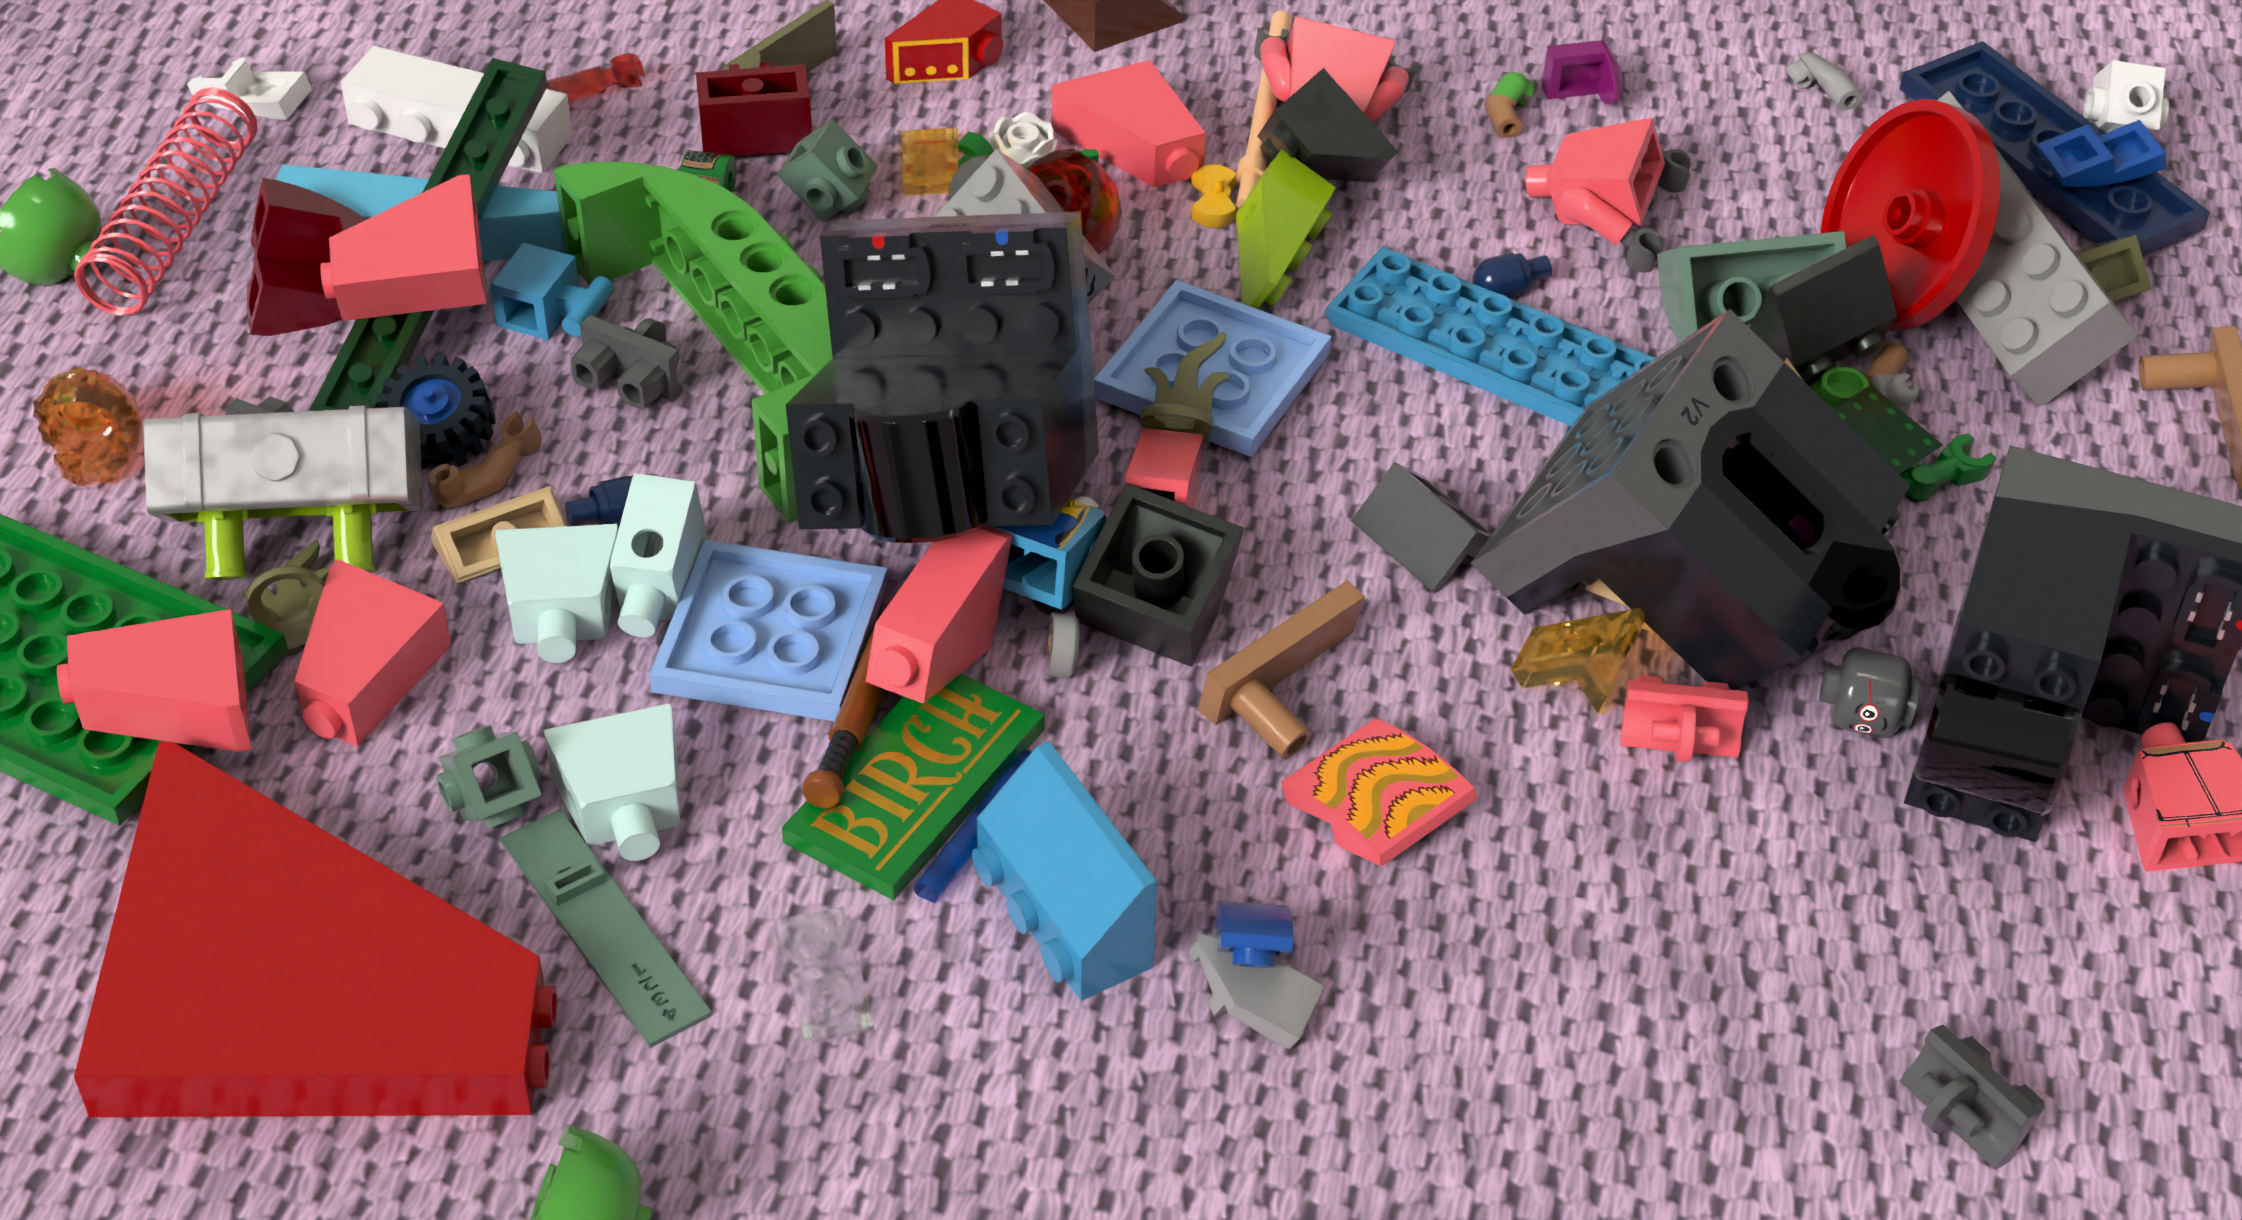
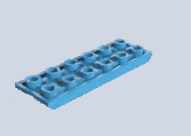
M1381 247L1326 307V317L1334 327L1569 426L1573 425L1589 403L1656 359V357L1615 342L1608 337L1583 329L1554 315L1529 307L1505 295L1495 293L1385 247Z

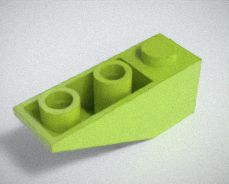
M1283 149L1279 151L1258 179L1236 213L1242 304L1256 309L1264 301L1272 307L1277 303L1292 281V278L1284 272L1288 269L1294 273L1313 246L1305 240L1306 236L1314 240L1332 215V212L1326 209L1325 205L1336 187L1296 158H1291Z

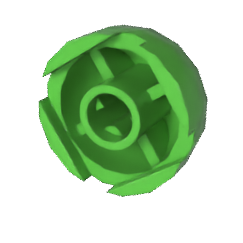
M56 168L48 169L52 177L44 180L37 174L28 178L9 197L0 210V229H2L0 233V269L30 285L48 286L68 279L74 274L77 264L89 252L92 242L99 237L101 232L100 211L93 197ZM90 263L85 266V274L92 268Z
M568 1124L558 1145L564 1147L558 1166L549 1164L530 1220H650L652 1208L639 1204L642 1178L635 1161L618 1144L596 1133Z

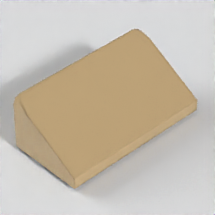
M551 486L436 525L432 529L430 539L457 585L501 569L495 538L496 530L563 527L568 525Z

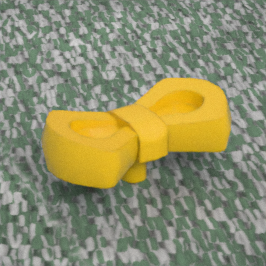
M1208 164L1199 167L1197 171L1193 172L1191 183L1201 192V198L1192 205L1190 211L1193 221L1206 227L1218 228L1227 226L1236 220V206L1230 200L1231 191L1236 186V173L1233 170L1222 165Z

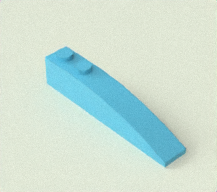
M283 164L275 180L303 187L333 199L355 211L366 220L421 194L429 180L427 178ZM497 185L479 221L482 260L511 259L523 242L565 253L557 191Z

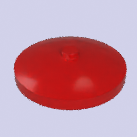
M1914 100L1891 109L1872 123L1855 142L1842 162L1827 197L1821 233L1844 231L1846 248L1872 235L1875 236L1880 244L1897 317L1889 331L1912 329L1935 318L1962 293L1981 264L1997 220L2001 188L1998 157L1990 135L1976 117L1959 107L1936 100Z

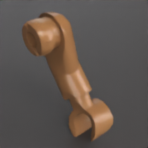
M518 411L509 415L501 430L503 440L499 445H493L482 463L461 471L454 465L450 467L449 464L435 467L428 476V484L433 492L432 495L435 501L444 508L454 509L500 492L520 462V456H526L535 452L541 445V433L533 416H531L524 428V423Z

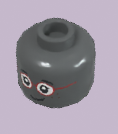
M1854 647L1843 656L1839 666L1827 664L1821 683L1819 701L1830 704V717L1835 727L1879 738H1889L1899 730V727L1909 728L1911 726L1918 705L1921 679L1912 676L1910 664L1903 657Z

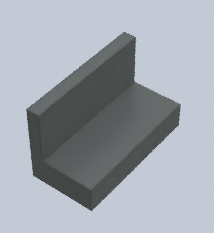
M1396 462L1392 464L1351 520L1435 593L1442 589L1466 555L1469 554L1476 557L1492 535L1491 532L1427 478Z

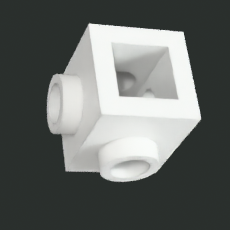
M2112 60L2093 77V87H2090L2085 97L2083 116L2105 133L2140 120L2153 136L2164 127L2169 111L2168 99L2163 98L2166 68Z

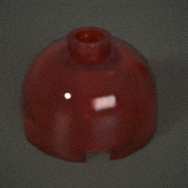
M1075 149L1056 150L1036 160L1028 170L1042 181L1065 212L1081 211L1082 234L1099 255L1110 245L1119 229L1122 209L1116 184L1099 163Z

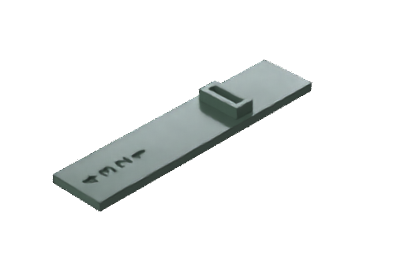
M561 809L500 838L501 844L649 1048L712 1016L710 1008Z

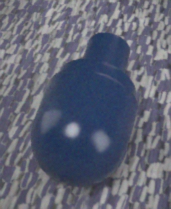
M1510 252L1483 260L1474 270L1472 282L1475 285L1514 299L1523 296L1525 292H1529L1532 288V282L1551 277L1552 266L1546 255L1526 260L1522 253L1514 254Z
M622 476L600 481L596 486L589 488V497L565 502V511L569 524L574 526L601 519V523H597L598 525L617 524L619 528L633 476Z

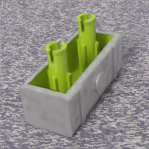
M366 405L349 406V409L214 416H205L202 413L183 414L182 417L144 419L147 512L168 523L196 521L204 523L206 580L247 578L244 559L243 521H249V519L319 515L333 517L335 561L339 559L368 572H375L371 515H377L381 512L423 510L420 426L418 418L406 407L369 408Z

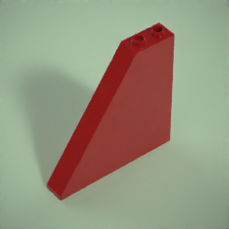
M159 742L74 1079L89 1118L532 1115L535 1088H547L549 1082L548 1044H541L543 1029H554L556 1025L557 990L555 985L544 984L540 956L176 743Z

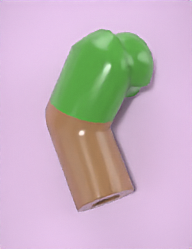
M1511 72L1503 75L1485 101V110L1500 138L1515 137L1520 134L1523 125L1514 107L1528 105L1527 100L1524 99L1525 94L1534 98V83L1530 79L1525 78L1523 73Z

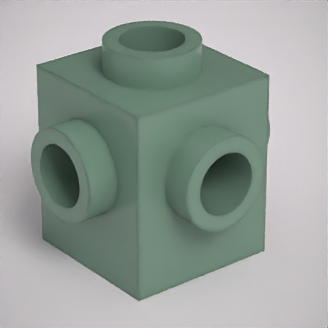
M831 119L797 142L777 176L820 219L827 220L841 210L850 214L862 205L870 195L871 190L867 185L878 165L866 154L861 146L856 144Z
M491 725L483 726L453 738L452 741L456 751L439 757L444 772L436 775L438 789L447 809L451 813L459 810L464 820L479 821L483 819L486 828H490L525 814L522 803L542 796L536 779L541 777L538 760L527 740L521 741L518 732H503L495 735ZM480 763L488 765L493 772V780L485 789H480L473 771L475 766Z

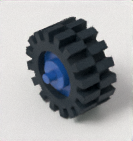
M435 354V361L432 365H428L425 356L415 358L414 360L418 368L412 371L404 363L396 369L400 378L398 381L387 377L382 385L386 394L378 393L376 403L379 408L406 407L418 418L420 426L421 468L426 469L430 461H433L435 467L447 464V460L455 458L458 467L468 463L464 454L468 450L478 456L484 450L480 438L490 441L494 433L491 424H496L493 405L478 371L473 366L467 368L465 361L458 357H455L450 365L446 355Z

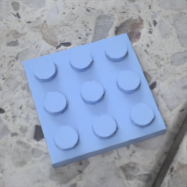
M1176 280L1094 378L1095 398L1140 415L1143 407L1154 404L1157 390L1156 382L1144 369L1151 367L1161 369L1168 377L1170 387H1173L1181 359L1193 349L1224 332L1226 340L1223 346L1202 364L1198 373V389L1201 388L1205 379L1212 373L1222 372L1230 376L1227 381L1218 385L1214 390L1211 414L1214 418V424L1207 441L1252 457L1329 356L1332 336Z
M704 540L649 673L651 692L834 722L864 647L876 623L888 588V568Z

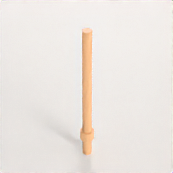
M1286 11L1275 12L1272 16L1269 35L1279 36L1282 29H1288L1290 36L1292 16ZM1263 67L1246 155L1238 163L1235 178L1236 184L1239 187L1236 202L1237 211L1258 179L1270 165L1260 149V145L1263 142L1257 135L1276 110L1278 98L1272 92Z

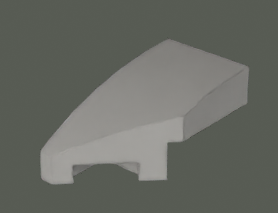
M1200 934L1192 943L1189 953L1193 963L1201 962L1213 994L1207 1001L1212 1014L1218 1016L1227 1011L1229 1015L1279 1046L1291 1049L1301 1038L1325 986L1278 960H1275V968L1232 965L1233 953L1217 951L1218 938Z

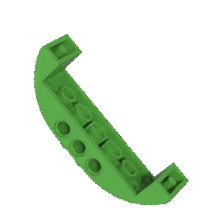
M586 162L566 164L555 168L554 176L565 254L576 257L577 271L590 285L598 276L612 280L653 264L764 392V395L752 399L759 488L788 523L798 520L786 404L833 359L826 290L817 269L812 265L807 266L794 252L789 239L782 233L777 234L766 220L747 202L724 187L694 174L663 166L632 162Z

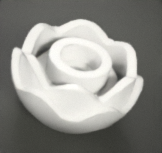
M1029 112L1021 113L1013 118H1000L995 125L994 132L990 131L989 143L994 151L998 149L1025 168H1040L1046 164L1054 154L1058 138H1055L1053 135L1052 124L1041 121L1035 114Z

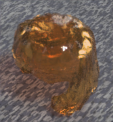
M75 368L48 379V384L44 386L43 393L33 401V416L39 422L38 431L41 433V439L49 443L59 453L54 455V464L60 467L61 475L77 486H85L91 481H98L102 484L115 481L122 468L131 463L132 455L135 454L140 441L143 423L133 394L128 392L125 385L116 380L111 374L97 370Z

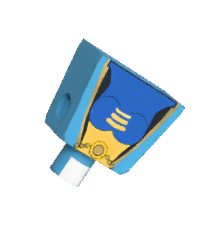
M1079 497L1075 500L1069 499L1053 525L991 526L1013 534L1003 588L1061 610L1074 599L1072 586L1106 523L1107 517L1100 506L1089 497ZM985 505L963 515V517L984 524L988 518L987 506Z

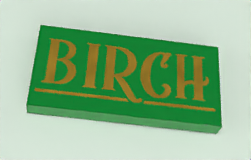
M963 674L958 675L924 704L903 697L865 737L860 749L853 752L850 763L843 775L844 794L840 802L832 808L823 809L806 801L782 826L783 843L894 901L1045 730V714Z

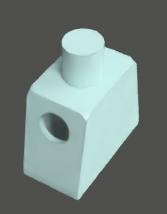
M637 473L633 475L610 561V570L621 610L618 625L624 632L630 635L650 637L655 633L659 619L671 621L704 540H708L695 481Z
M617 524L496 530L495 538L514 641L516 643H537V654L543 660L551 663H562L570 660L575 655L576 641L597 640L606 637L617 597L610 570L611 556L618 533Z
M670 703L544 730L552 779L585 843L588 846L616 841L620 855L630 861H640L654 855L660 846L657 831L675 828L680 825L677 749Z

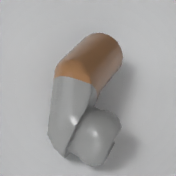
M1889 342L1882 347L1864 376L1867 378L1869 386L1875 387L1898 408L1904 411L1909 408L1910 403L1917 399L1919 385L1915 382L1908 387L1905 381L1909 379L1910 375L1901 373L1909 360L1906 348L1901 344Z

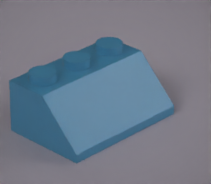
M1048 741L1037 746L977 817L978 847L973 849L972 858L976 871L983 883L988 887L997 885L1005 896L1008 913L1017 930L1022 934L1031 932L1040 944L1042 959L1051 977L1058 983L1066 980L1080 1001H1083L1153 968L1157 880L1052 744Z

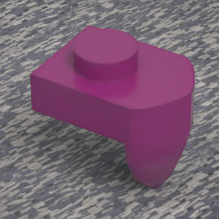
M1602 40L1547 46L1542 89L1548 100L1598 94L1602 102L1609 105L1620 100L1623 90V76L1620 65L1610 46Z

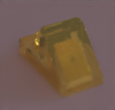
M957 128L897 130L898 152L901 153L904 195L949 193L952 178L958 170Z
M1641 608L1535 627L1530 632L1511 667V671L1522 688L1546 684L1562 685L1576 679L1595 711L1603 715L1626 669L1646 616Z

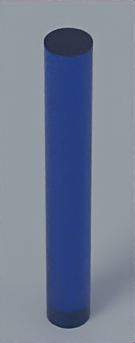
M1022 750L915 883L914 891L917 896L935 903L972 857L973 849L978 847L977 817L1032 751Z

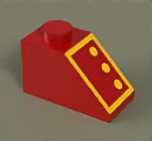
M937 0L884 38L886 80L898 84L971 78L984 67L993 65L1002 55V13L975 0Z

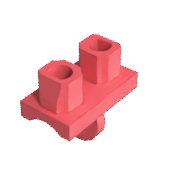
M1639 675L1636 680H1628L1620 730V746L1674 751L1675 762L1689 763L1692 753L1739 758L1742 728L1748 707L1747 691L1731 690L1728 683L1705 681L1700 686L1668 684L1663 677Z

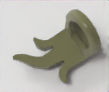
M1224 332L1193 349L1181 359L1173 387H1170L1168 377L1161 369L1155 367L1144 369L1156 382L1157 390L1154 404L1145 406L1141 410L1139 421L1141 424L1150 429L1203 434L1202 447L1204 446L1214 424V418L1211 415L1214 390L1218 385L1227 381L1230 376L1222 372L1212 373L1205 379L1201 388L1198 389V373L1202 364L1223 346L1226 340Z
M314 540L283 567H276L262 573L252 582L249 588L242 591L247 598L248 612L254 621L284 633L288 647L286 654L289 656L305 648L329 568H322L315 572L309 570L319 555L320 545L318 540ZM277 581V594L273 595L267 587ZM301 581L306 583V587H302Z

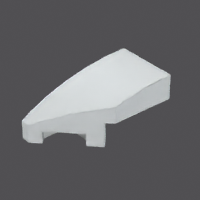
M245 57L231 62L232 66L221 78H202L200 75L191 79L187 84L192 96L199 90L213 87L227 90L239 96L248 104L255 116L273 120H288L312 91L304 71L258 72L253 74ZM210 95L200 98H210L224 101L228 104L233 105L239 111L244 113V111L241 110L235 103L223 97ZM207 102V104L212 105V106H215V107L232 110V109H230V108H228V107H225V106H223V105H221V104L208 103V102Z

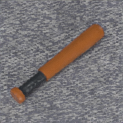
M874 627L829 732V746L819 764V768L809 773L803 782L802 792L805 799L818 808H832L842 799L844 794L843 775L850 763L853 752L855 750L858 751L862 746L873 718L887 692L883 688L865 682Z

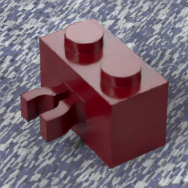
M759 62L760 68L740 69L739 64H730L729 70L696 72L703 152L733 156L792 152L797 142L812 133L806 65L770 67V62Z

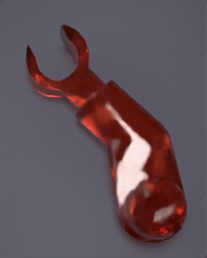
M627 53L611 59V67L601 69L599 65L547 80L548 86L546 89L568 94L569 101L606 92V87L616 84L621 88L641 87L640 76L645 77V73L639 57L635 54Z

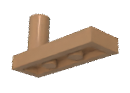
M2237 326L2212 328L2209 352L2140 356L2139 379L2142 391L2212 387L2237 488L2242 489V344Z
M1347 580L1209 671L1198 711L1215 725L1236 712L1284 760L1297 753L1307 744L1312 732L1269 689L1352 634L1365 596Z

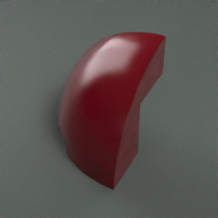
M262 178L251 235V246L255 248L253 257L254 267L250 281L247 284V314L250 335L274 336L325 326L341 318L336 298H325L320 265L321 263L331 262L329 238L365 221V218L343 204L322 194L290 183Z

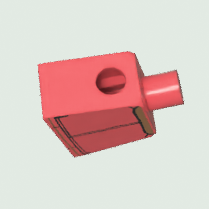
M2160 723L2147 729L2140 738L2142 749L2136 753L2123 787L2138 851L2145 871L2242 862V758L2230 743L2223 740L2186 743L2178 726L2173 723Z

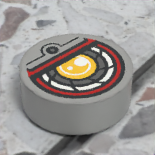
M1055 612L1051 614L1046 647L1047 677L1070 678L1071 675H1074L1079 643V619L1076 618L1075 614Z

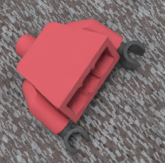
M1295 16L1290 36L1288 29H1282L1279 36L1266 34L1263 31L1264 27H1258L1254 55L1262 63L1274 96L1283 102L1324 68L1370 121H1377L1410 89L1418 70V65L1412 64L1411 68H1403L1394 62L1396 56L1391 55L1395 40L1297 16Z
M1653 118L1635 120L1568 134L1563 138L1552 164L1528 166L1525 177L1526 189L1531 198L1552 197L1558 220L1562 223L1585 225L1592 228L1614 245L1621 242L1628 246L1629 250L1625 259L1627 266L1638 272H1651L1653 264L1657 260V254L1661 253L1663 249L1662 237L1655 230L1641 229L1635 232L1630 227L1642 225L1657 184L1669 192L1677 193L1684 191L1690 177L1691 161L1688 154L1683 150L1671 149L1666 154L1662 152Z

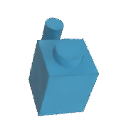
M524 242L490 284L497 326L546 340L553 336L561 324L567 334L573 337H580V324L589 315L596 317L615 291L613 283L603 276L596 277L587 289L579 287L575 256Z

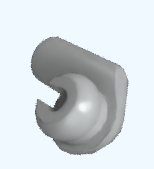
M1813 52L1798 55L1800 59L1788 66L1787 73L1799 89H1806L1816 80L1841 111L1854 109L1862 101V93L1847 74L1839 67Z

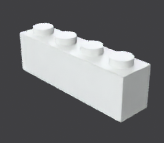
M372 46L341 81L348 124L356 125L366 130H375L406 138L413 142H422L446 148L484 73ZM549 89L545 90L508 166L543 173L573 136L568 94Z

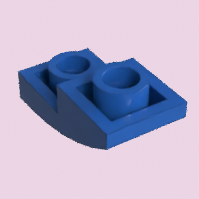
M1217 901L1215 929H1218L1217 951L1233 953L1232 965L1275 968L1276 956L1288 957L1293 952V923L1289 906Z

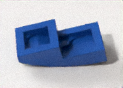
M2140 120L2099 136L2087 124L2037 144L2038 154L2062 186L2095 187L2133 180L2166 169V152Z

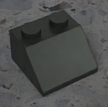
M1324 68L1272 113L1257 135L1263 142L1260 145V149L1270 163L1279 151L1283 149L1291 158H1296L1326 180L1371 182L1398 153Z
M1872 235L1771 285L1750 326V329L1783 361L1786 358L1789 359L1806 384L1816 382L1825 371L1836 367L1835 362L1851 354L1856 359L1864 358L1880 349L1887 342L1885 335L1895 321L1897 313L1880 244L1875 236Z
M1126 483L1072 586L1076 618L1079 619L1080 624L1192 667L1218 616L1243 536V527Z

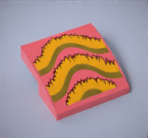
M1374 718L1281 781L1285 801L1299 810L1331 823L1336 844L1342 849L1380 866H1384L1477 800L1475 788L1441 756L1411 735L1378 718Z

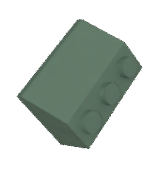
M1841 231L1682 246L1658 253L1657 260L1662 307L1678 343L1729 309L1750 328L1769 287L1846 249L1845 233Z

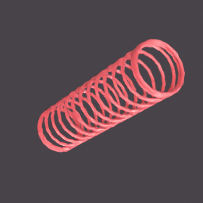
M213 87L201 89L194 94L189 104L184 108L182 116L175 121L173 129L167 133L164 142L158 146L155 155L149 159L146 169L139 174L137 182L130 187L128 195L121 200L118 210L111 214L109 223L102 228L99 237L92 242L89 252L82 257L74 272L77 287L83 296L95 307L107 313L121 316L134 315L144 308L149 296L154 293L156 283L163 279L165 269L172 265L175 254L182 250L184 241L191 236L193 227L199 224L202 213L208 210L211 200L218 194L219 187L226 183L228 173L234 170L237 160L243 157L245 147L250 145L258 130L256 116L250 106L239 96L227 90ZM210 95L223 97L235 103L241 110L244 111L245 115L236 107L218 99L200 98ZM208 102L221 104L232 109L246 123L249 133L248 137L243 140L236 127L226 119L210 112L196 111L195 106ZM197 116H209L222 121L233 130L239 141H228L216 131L202 126ZM189 118L192 124H187L186 119ZM187 129H196L207 141L227 148L230 151L231 158H221L207 144L192 139ZM183 130L186 138L178 137L177 132ZM178 142H189L199 153L211 160L219 161L222 171H212L199 158L183 152ZM174 143L178 151L169 150L168 145ZM199 146L204 147V148L207 149L209 152H211L214 156H212V155H210L209 153L205 152V151L202 150ZM233 149H239L238 154L235 155ZM170 155L182 156L192 167L203 173L210 174L214 184L205 185L191 172L175 166ZM165 156L169 165L160 164V158ZM190 159L196 161V162L199 163L201 166H203L205 169H203L202 167H200V166H198L197 164L193 163ZM225 162H231L228 168L226 167ZM161 168L173 169L183 180L194 186L201 187L205 197L195 198L181 185L167 180ZM157 170L160 178L151 177L150 172ZM182 173L188 175V176H189L190 178H192L193 180H191V179H189L188 177L184 176ZM216 175H222L221 180L218 181ZM152 182L165 183L172 192L184 199L191 200L195 205L196 211H185L182 206L171 198L157 193ZM147 183L152 192L142 191L141 185ZM213 188L212 193L209 195L207 189ZM143 196H154L164 206L183 214L187 224H175L173 220L162 212L150 208ZM139 197L143 206L133 205L132 199ZM198 202H204L203 207L200 208ZM133 209L146 210L156 220L166 226L173 227L178 238H166L153 226L141 222ZM130 211L134 220L124 219L123 212ZM188 215L196 216L195 219L191 222V219ZM124 223L137 224L146 233L164 241L169 252H158L145 241L132 236ZM120 224L125 234L114 233L113 226ZM179 229H187V230H186V233H185L184 235H182V233H181V231H180ZM115 237L130 239L137 247L153 254L157 258L159 266L146 265L134 254L124 251L119 246ZM111 238L116 248L105 247L104 240ZM170 242H178L175 249H173ZM106 251L120 253L128 261L144 268L150 280H144L139 271L132 265L116 256L108 255ZM160 256H169L167 262L164 263ZM95 262H106L117 274L129 281L136 282L141 294L123 292L111 285L100 274ZM90 263L97 277L109 289L129 298H141L140 302L133 307L122 308L104 301L88 284L85 276V266ZM117 267L123 269L126 273L122 272ZM151 270H159L158 276L154 278Z

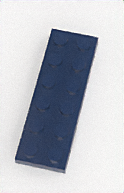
M1984 41L1903 72L1899 90L1912 100L1928 99L1937 101L1950 91L1962 107L1982 123L1990 135L1995 148L2027 190L2096 244L2136 235L2143 257L2205 229L2210 211L2158 172L2110 185L2095 187L2062 186L2038 154L2037 144L2087 124L2097 136L2105 132Z

